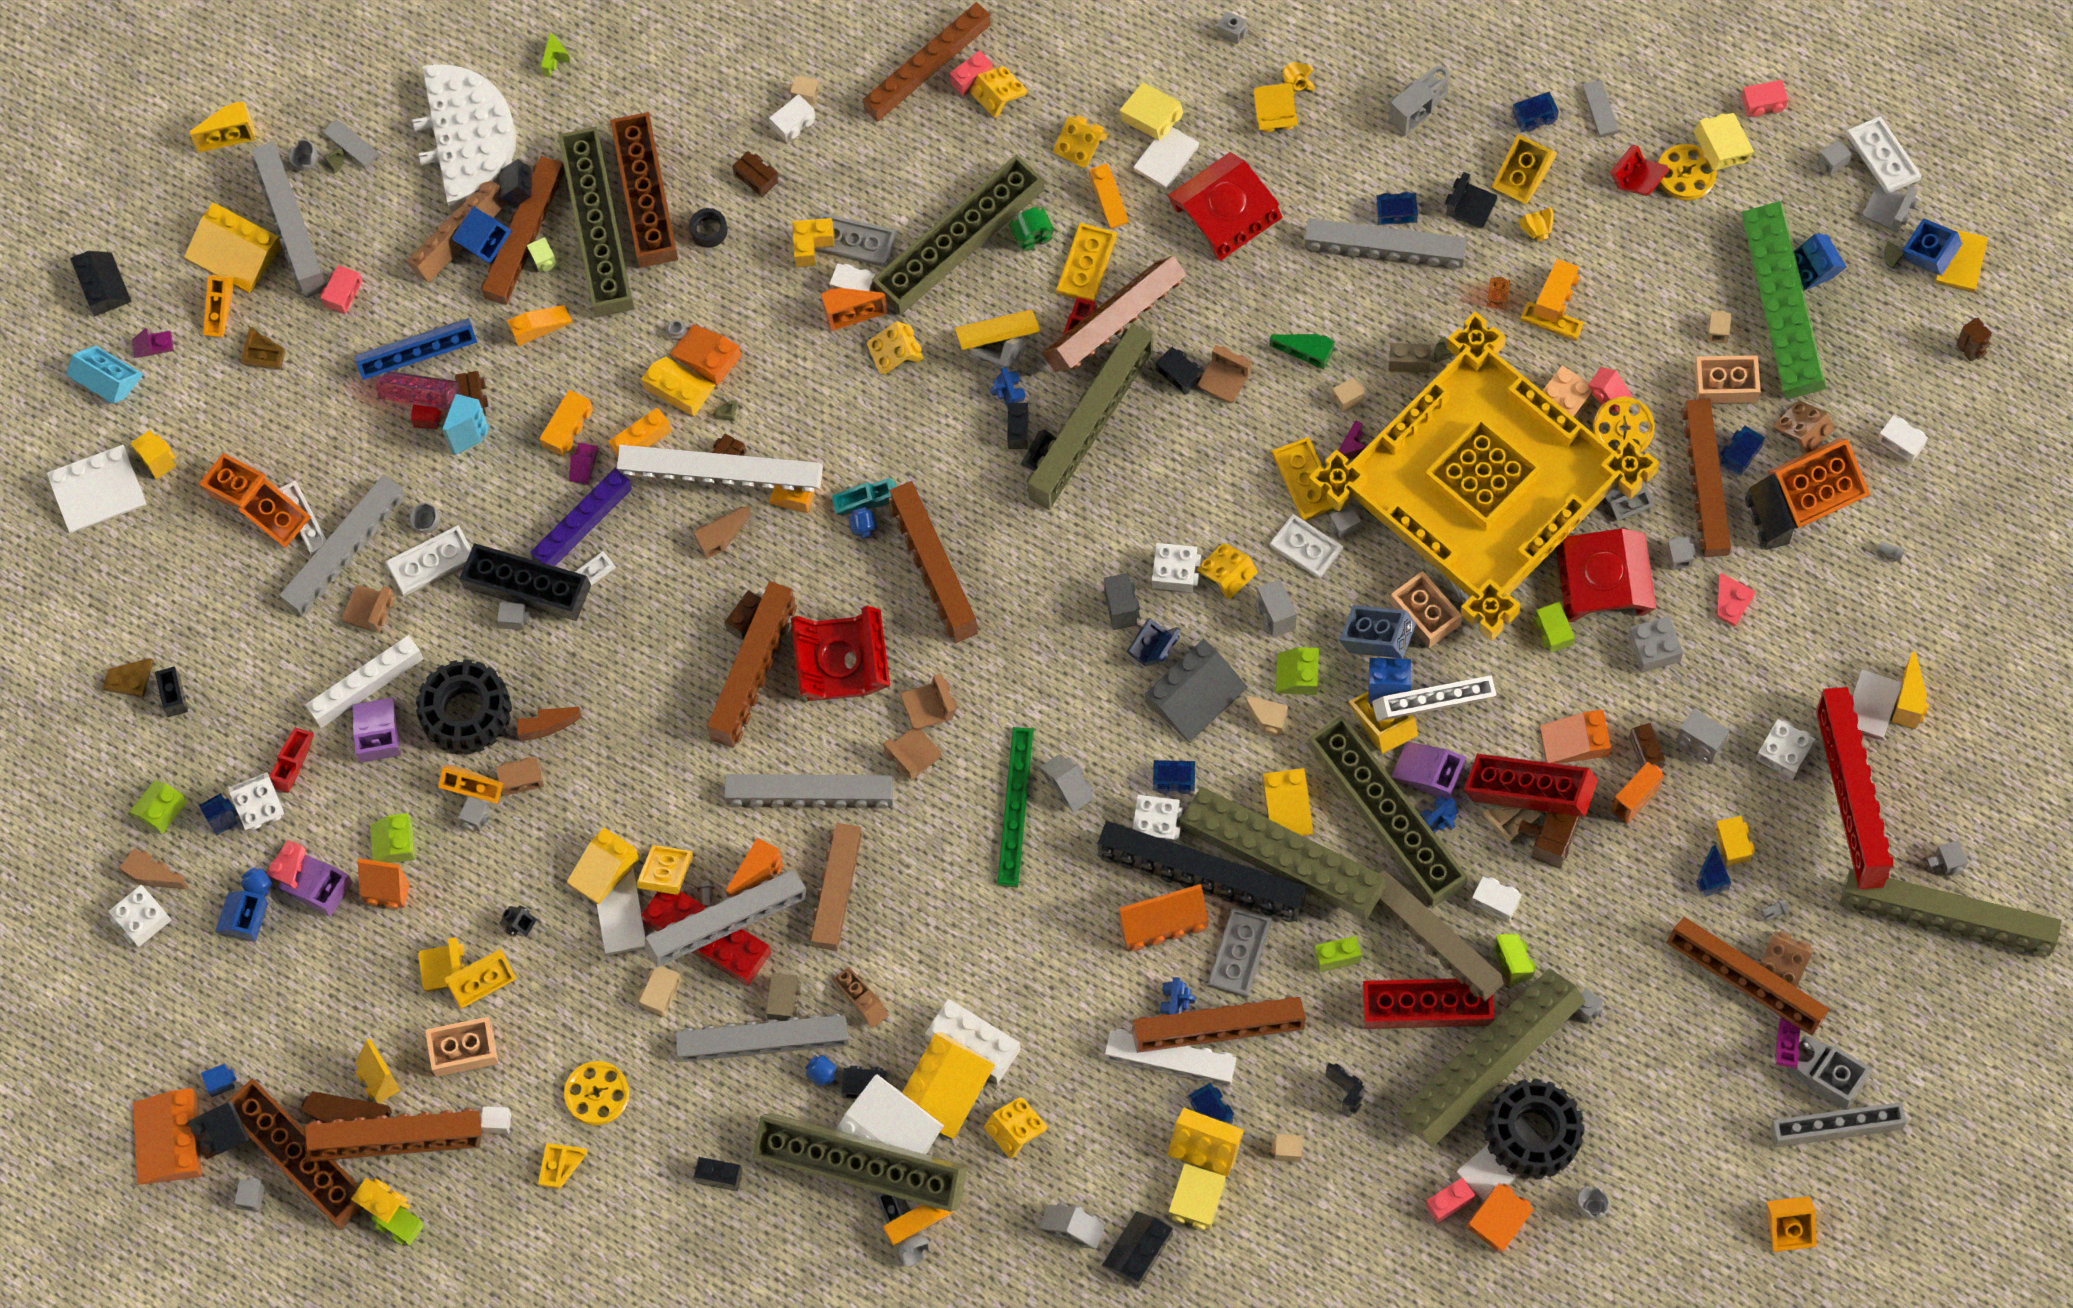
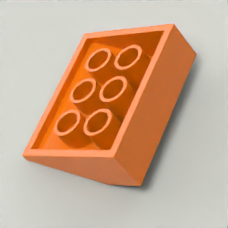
M1838 438L1767 471L1768 475H1776L1789 515L1797 528L1870 495L1850 443L1845 438Z
M1201 884L1119 908L1120 930L1127 951L1131 949L1132 951H1139L1148 944L1159 945L1169 938L1180 939L1189 932H1203L1208 927V918Z
M192 1088L173 1090L133 1102L137 1185L202 1177L200 1147L188 1124L189 1120L198 1116V1099L195 1091Z

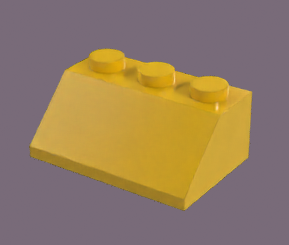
M666 356L652 363L641 378L645 390L693 417L716 386V384Z

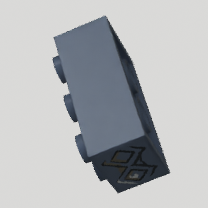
M1353 605L1339 641L1348 653L1403 659L1416 623L1407 610Z

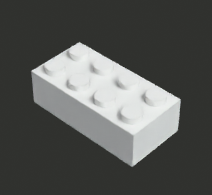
M949 999L925 1032L926 1041L929 1043L935 1033L942 1032L996 1064L988 1077L989 1080L996 1084L1000 1082L1021 1050L1020 1042Z

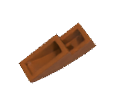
M580 708L539 709L538 717L517 719V732L520 741L545 737L570 726L582 717Z

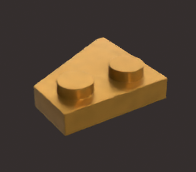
M249 327L241 363L281 370L285 355L284 348L277 343H273L265 335L263 336L258 333L255 328Z
M148 658L108 669L103 690L144 697L154 663L153 659Z

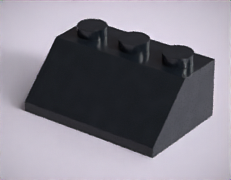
M86 251L70 258L94 317L132 302L112 252Z
M1771 474L1749 487L1747 496H1745L1746 506L1748 508L1751 507L1753 513L1751 514L1752 523L1759 530L1758 540L1760 544H1764L1765 550L1788 545L1794 531V526L1776 475Z
M1136 1211L1102 1266L1139 1288L1173 1236V1228L1156 1217Z

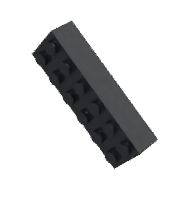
M474 543L459 578L464 589L512 603L524 604L526 607L577 621L591 588V583L586 575Z

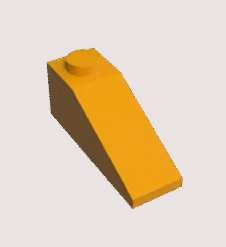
M1108 163L1089 169L1090 183L1109 228L1113 229L1129 223Z
M208 275L203 335L224 336L232 300L234 277Z
M565 305L525 312L507 320L517 346H521L573 323Z
M447 764L442 768L438 788L498 804L504 783L468 769Z
M921 1204L884 1225L883 1229L892 1246L904 1239L946 1219L954 1211L949 1212Z

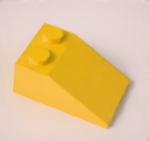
M234 102L231 105L224 106L189 131L198 153L256 140L252 119L245 102Z
M1517 134L1491 188L1527 205L1549 171L1557 152Z
M1911 652L1905 666L1892 723L1916 729L1918 723H1923L1929 704L1925 703L1927 693L1917 655L1915 652Z
M1368 692L1348 701L1372 743L1382 754L1418 736L1413 715L1377 722L1373 704L1368 703Z
M1304 768L1262 774L1268 819L1302 836L1313 835Z
M604 827L589 843L567 880V884L599 905L639 862L636 847Z
M370 1038L367 1039L355 1061L358 1068L355 1073L360 1082L365 1080L368 1086L365 1088V1091L370 1100L375 1098L377 1103H380L398 1093L400 1089Z

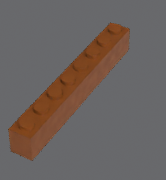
M974 3L864 97V110L879 122L991 25L990 13L979 3Z
M541 156L539 161L535 162L532 175V197L518 205L517 211L512 214L509 227L512 231L498 251L495 261L490 264L489 275L487 279L483 280L481 285L485 299L507 305L528 258L529 251L527 245L535 242L565 173L563 162Z
M1711 399L1686 400L1685 407L1681 408L1682 420H1686L1684 437L1685 439L1688 438L1689 445H1686L1687 457H1691L1689 475L1693 476L1694 482L1691 483L1692 494H1696L1694 512L1698 513L1699 520H1696L1697 532H1701L1699 549L1703 551L1704 557L1729 556L1731 544Z
M1683 917L1674 927L1666 942L1674 949L1811 1036L1820 1027L1830 1010L1822 1003L1686 917Z
M1286 997L1279 1000H1265L1263 1002L1244 1003L1236 1006L1227 1005L1214 1009L1205 1008L1193 1012L1183 1011L1178 1014H1162L1157 1017H1141L1133 1020L1132 1034L1136 1051L1140 1053L1304 1030L1306 1016L1301 997Z

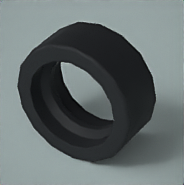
M714 208L700 209L690 219L689 229L692 239L696 244L711 248L718 246L725 240L728 228L725 216L720 211ZM714 219L719 222L720 230L712 236H702L697 232L698 224L703 220Z

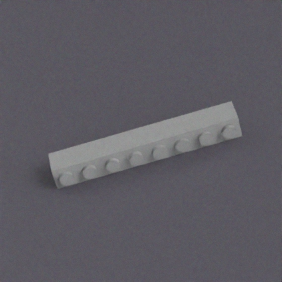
M1308 218L1304 248H1308L1311 251L1326 250L1333 254L1341 252L1348 253L1351 256L1365 255L1372 259L1381 257L1387 258L1390 261L1405 260L1412 264L1421 262L1427 263L1430 266L1444 265L1451 269H1457L1458 267L1463 268L1467 238Z
M383 474L279 595L282 602L300 616L310 611L317 597H321L325 593L331 581L334 582L338 578L341 569L351 563L353 555L364 548L365 541L370 536L376 534L378 526L383 521L389 519L391 511L395 506H399L403 502L405 496L403 488Z
M726 774L725 801L731 807H741L742 805L762 807L763 805H771L772 807L780 808L784 805H792L796 808H802L805 805H813L816 808H824L825 805H834L836 808H845L846 805H855L856 808H866L867 806L887 808L888 806H893L894 781L892 775Z
M795 870L783 872L770 881L765 880L759 886L745 889L739 895L728 897L715 906H708L702 912L691 914L678 923L674 922L658 932H651L645 937L644 948L655 966H662L805 900L806 887Z
M833 1013L829 1017L813 1015L809 1016L808 1019L801 1020L800 1018L792 1017L788 1018L787 1021L781 1022L773 1019L761 1024H757V1022H747L741 1026L726 1024L721 1028L705 1026L702 1030L684 1028L681 1032H676L677 1057L679 1062L847 1046L849 1045L846 1015L841 1013Z

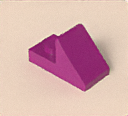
M145 328L132 339L134 358L174 351L171 331L150 334L148 328Z
M1357 420L1353 423L1338 450L1349 460L1356 458L1367 447L1359 443L1364 432L1362 431L1363 423Z
M578 442L576 453L571 454L570 482L589 485L599 450L598 446Z

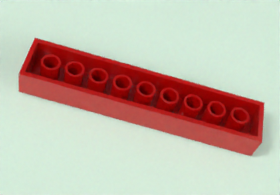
M1848 687L1825 688L1822 691L1816 715L1858 890L1884 888L1894 862L1892 855H1889L1888 852L1889 840L1884 836L1885 825L1884 820L1880 819L1879 801L1875 799V784L1871 783L1870 779L1871 767L1866 763L1867 751L1862 746V731L1858 730L1857 726L1858 715L1853 710L1854 698L1853 695L1849 694Z

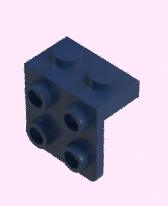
M1149 618L1126 652L1144 666L1163 662L1169 655L1168 650L1171 645L1173 646L1179 640L1180 636L1178 634L1181 629L1175 627L1165 630Z

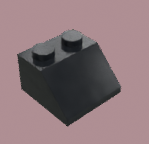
M232 1101L188 1121L206 1160L250 1140Z

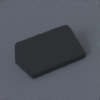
M1045 429L1039 431L1023 458L1021 465L1036 471L1038 461L1042 456H1046L1049 444L1057 438Z
M884 1193L876 1195L887 1224L910 1211L905 1199Z

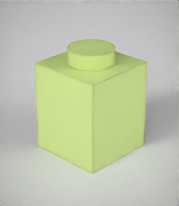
M545 237L527 245L529 254L538 272L549 271L557 265L554 254Z

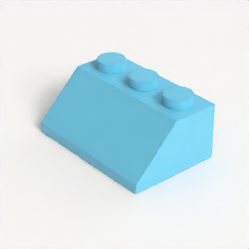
M95 345L72 354L66 375L72 378L74 382L88 388L92 393H96L107 402L114 404L126 398L143 376V373Z
M455 394L442 429L453 455H457L481 443L483 436L486 437L488 434L489 425L486 422L483 408H481L478 399Z

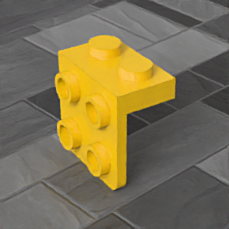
M999 67L978 74L969 92L995 118L1000 115L1006 102L1025 96L1027 89L1006 67Z
M1291 83L1254 88L1256 118L1259 130L1272 132L1275 131L1274 128L1280 127L1283 130H1289L1298 125Z
M1077 114L1076 116L1067 117L1054 145L1053 152L1082 168H1086L1099 141H1105L1109 133L1103 131V126L1096 123L1091 125L1086 122L1087 118Z
M898 321L892 323L867 342L876 367L882 375L887 374L905 360L918 363L924 359L921 353V346L914 338L912 327Z
M1226 543L1221 544L1200 564V567H1197V571L1218 584L1222 593L1228 599H1231L1258 573L1249 555Z
M456 937L448 939L449 946L421 950L418 953L422 987L425 991L449 988L444 978L466 967V964L462 962V956H465L462 943L459 944Z
M1020 1097L993 1112L983 1128L999 1145L1002 1151L1012 1159L1019 1153L1025 1143L1044 1133L1047 1125L1030 1105Z
M375 1177L373 1180L365 1178L352 1197L354 1202L387 1224L399 1206L406 1209L410 1208V1205L406 1203L408 1199L405 1196L394 1191L390 1186Z

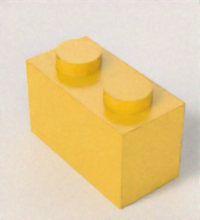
M1742 816L1717 821L1715 831L1725 865L1730 866L1751 861L1755 850L1752 841L1749 842L1747 834H1749L1747 823L1743 822Z

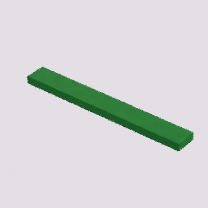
M1013 727L997 886L1015 888L1019 886L1034 728Z

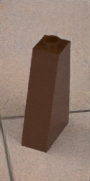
M312 1091L309 1096L307 1095L301 1105V1110L306 1116L322 1123H331L335 1119H343L344 1122L353 1121L354 1118L364 1117L366 1120L375 1119L377 1116H387L389 1118L392 1114L389 1106L315 1091Z

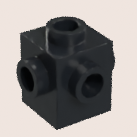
M509 906L504 911L499 924L505 928L504 932L512 937H516V935L527 937L537 918L531 915L530 911L523 906Z

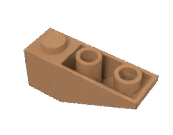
M748 505L738 507L733 513L727 516H720L715 522L709 525H702L694 532L695 540L706 559L724 551L751 516Z
M134 848L119 867L125 876L139 885L177 889L188 888L184 882L185 877L176 871L173 874L168 870L169 867L161 861L156 863L152 860V856L144 850L140 852Z
M847 967L832 979L871 1028L889 1016L881 1000L850 967Z

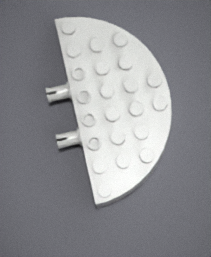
M453 65L422 66L431 114L428 117L412 120L415 132L429 128L434 129L437 148L433 151L419 153L421 166L435 162L440 163L447 203L450 212H454L469 196L479 190V186L483 182L492 181L498 185L501 183V170L512 163L516 149L515 126L506 100L500 91L483 76L471 70Z

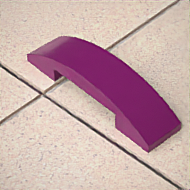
M1781 1016L1776 1040L1775 1065L1797 1069L1801 1029Z

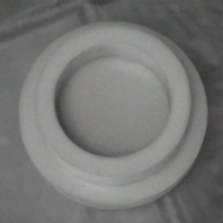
M673 320L667 326L666 331L671 339L678 340L685 336L687 329L683 322Z

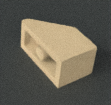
M1247 696L1246 707L1260 729L1271 736L1282 735L1288 706Z

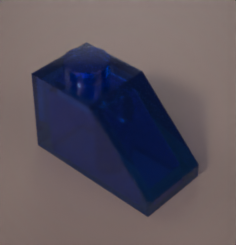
M1716 845L1711 847L1696 880L1699 891H1703L1705 897L1729 890L1731 885L1730 878Z

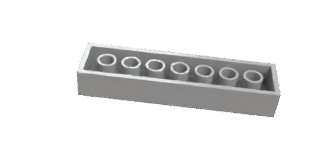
M275 142L253 148L254 156L251 157L298 291H303L305 298L321 293L322 289L327 287Z

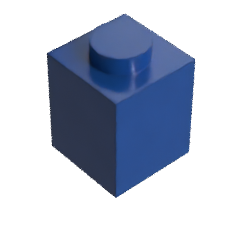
M226 1064L201 1073L207 1092L211 1097L236 1088L234 1081L237 1078L232 1068L229 1069Z

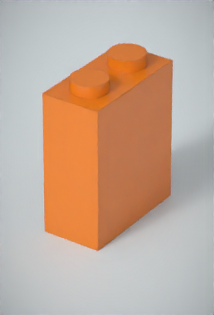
M1647 762L1615 796L1611 811L1628 824L1660 789L1664 777L1662 770L1658 766Z
M1498 1183L1494 1186L1465 1225L1467 1229L1499 1253L1505 1250L1534 1210L1530 1207L1531 1203L1523 1197L1518 1198L1513 1194L1514 1190L1505 1183Z

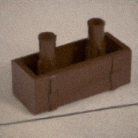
M1547 812L1541 826L1522 820L1518 833L1536 838L1532 858L1554 867L1562 868L1582 817Z

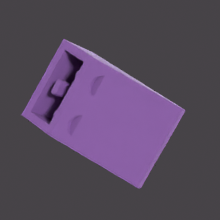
M394 698L353 704V735L355 751L360 763L401 756Z
M1406 742L1391 778L1438 798L1442 796L1448 800L1451 798L1465 766L1466 757L1447 749Z
M304 855L301 872H298L295 881L298 883L296 889L282 883L277 888L331 917L353 882L347 873L338 868Z

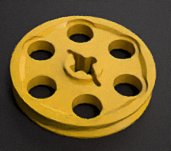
M1692 144L1675 145L1667 149L1658 161V163L1667 165L1672 173L1670 178L1663 177L1659 185L1665 193L1673 198L1685 201L1699 199L1706 195L1715 183L1717 170L1713 171L1702 148ZM1694 152L1699 158L1692 160L1688 157V154ZM1669 155H1677L1679 160L1672 162L1668 158ZM1707 166L1711 169V173L1705 174L1701 171V168ZM1683 170H1685V171L1690 170V174H1688V173L1682 174V173H1683ZM1700 182L1705 188L1697 190L1694 184ZM1682 185L1684 186L1685 190L1683 192H1677L1674 189V186Z
M1622 396L1608 400L1599 408L1594 417L1593 433L1607 445L1613 439H1616L1620 445L1629 437L1638 441L1641 453L1648 447L1654 435V419L1649 408L1641 401L1631 397ZM1616 404L1619 407V412L1612 416L1609 413V408L1611 405ZM1632 404H1637L1639 407L1636 415L1629 413V407ZM1646 421L1649 425L1648 430L1641 433L1638 428L1639 424ZM1602 422H1607L1609 425L1606 433H1600L1599 425ZM1623 422L1628 425V429H1625L1624 433L1619 429Z
M592 1061L579 1066L571 1073L565 1085L564 1098L570 1113L577 1120L588 1125H603L615 1120L624 1111L629 1099V1087L625 1076L617 1067L603 1061ZM593 1069L596 1071L594 1078L586 1079L584 1077L585 1071ZM607 1073H616V1079L613 1082H607L605 1080ZM574 1085L581 1086V1093L572 1095L570 1093L571 1087ZM596 1088L598 1089V1091H602L599 1093L600 1096L597 1098L595 1097V1095H591L594 1093V1089ZM621 1091L623 1098L620 1101L612 1100L614 1092ZM586 1104L589 1107L587 1113H577L578 1106ZM606 1107L609 1109L608 1116L599 1117L598 1110Z

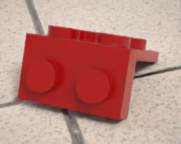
M1632 144L1610 171V174L1618 189L1648 196L1667 174L1669 168L1665 164L1645 160L1639 147Z

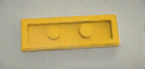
M1527 302L1520 321L1577 341L1584 325L1583 321L1563 315V317L1559 316L1556 323L1533 315L1536 304Z

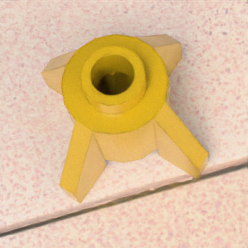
M1292 62L1283 68L1282 76L1284 83L1292 84L1294 95L1296 91L1303 90L1305 87L1312 91L1315 90L1313 83L1308 80V76L1313 71L1312 67L1308 64Z
M1548 207L1532 214L1523 215V218L1518 220L1520 228L1532 239H1537V242L1548 239V235L1552 233L1554 213L1552 207Z

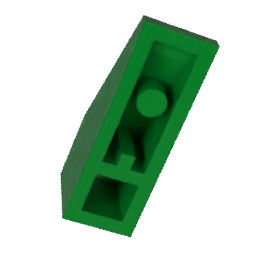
M1275 334L1270 336L1269 341L1270 347L1323 370L1334 351L1335 342L1328 336H1320L1318 334Z

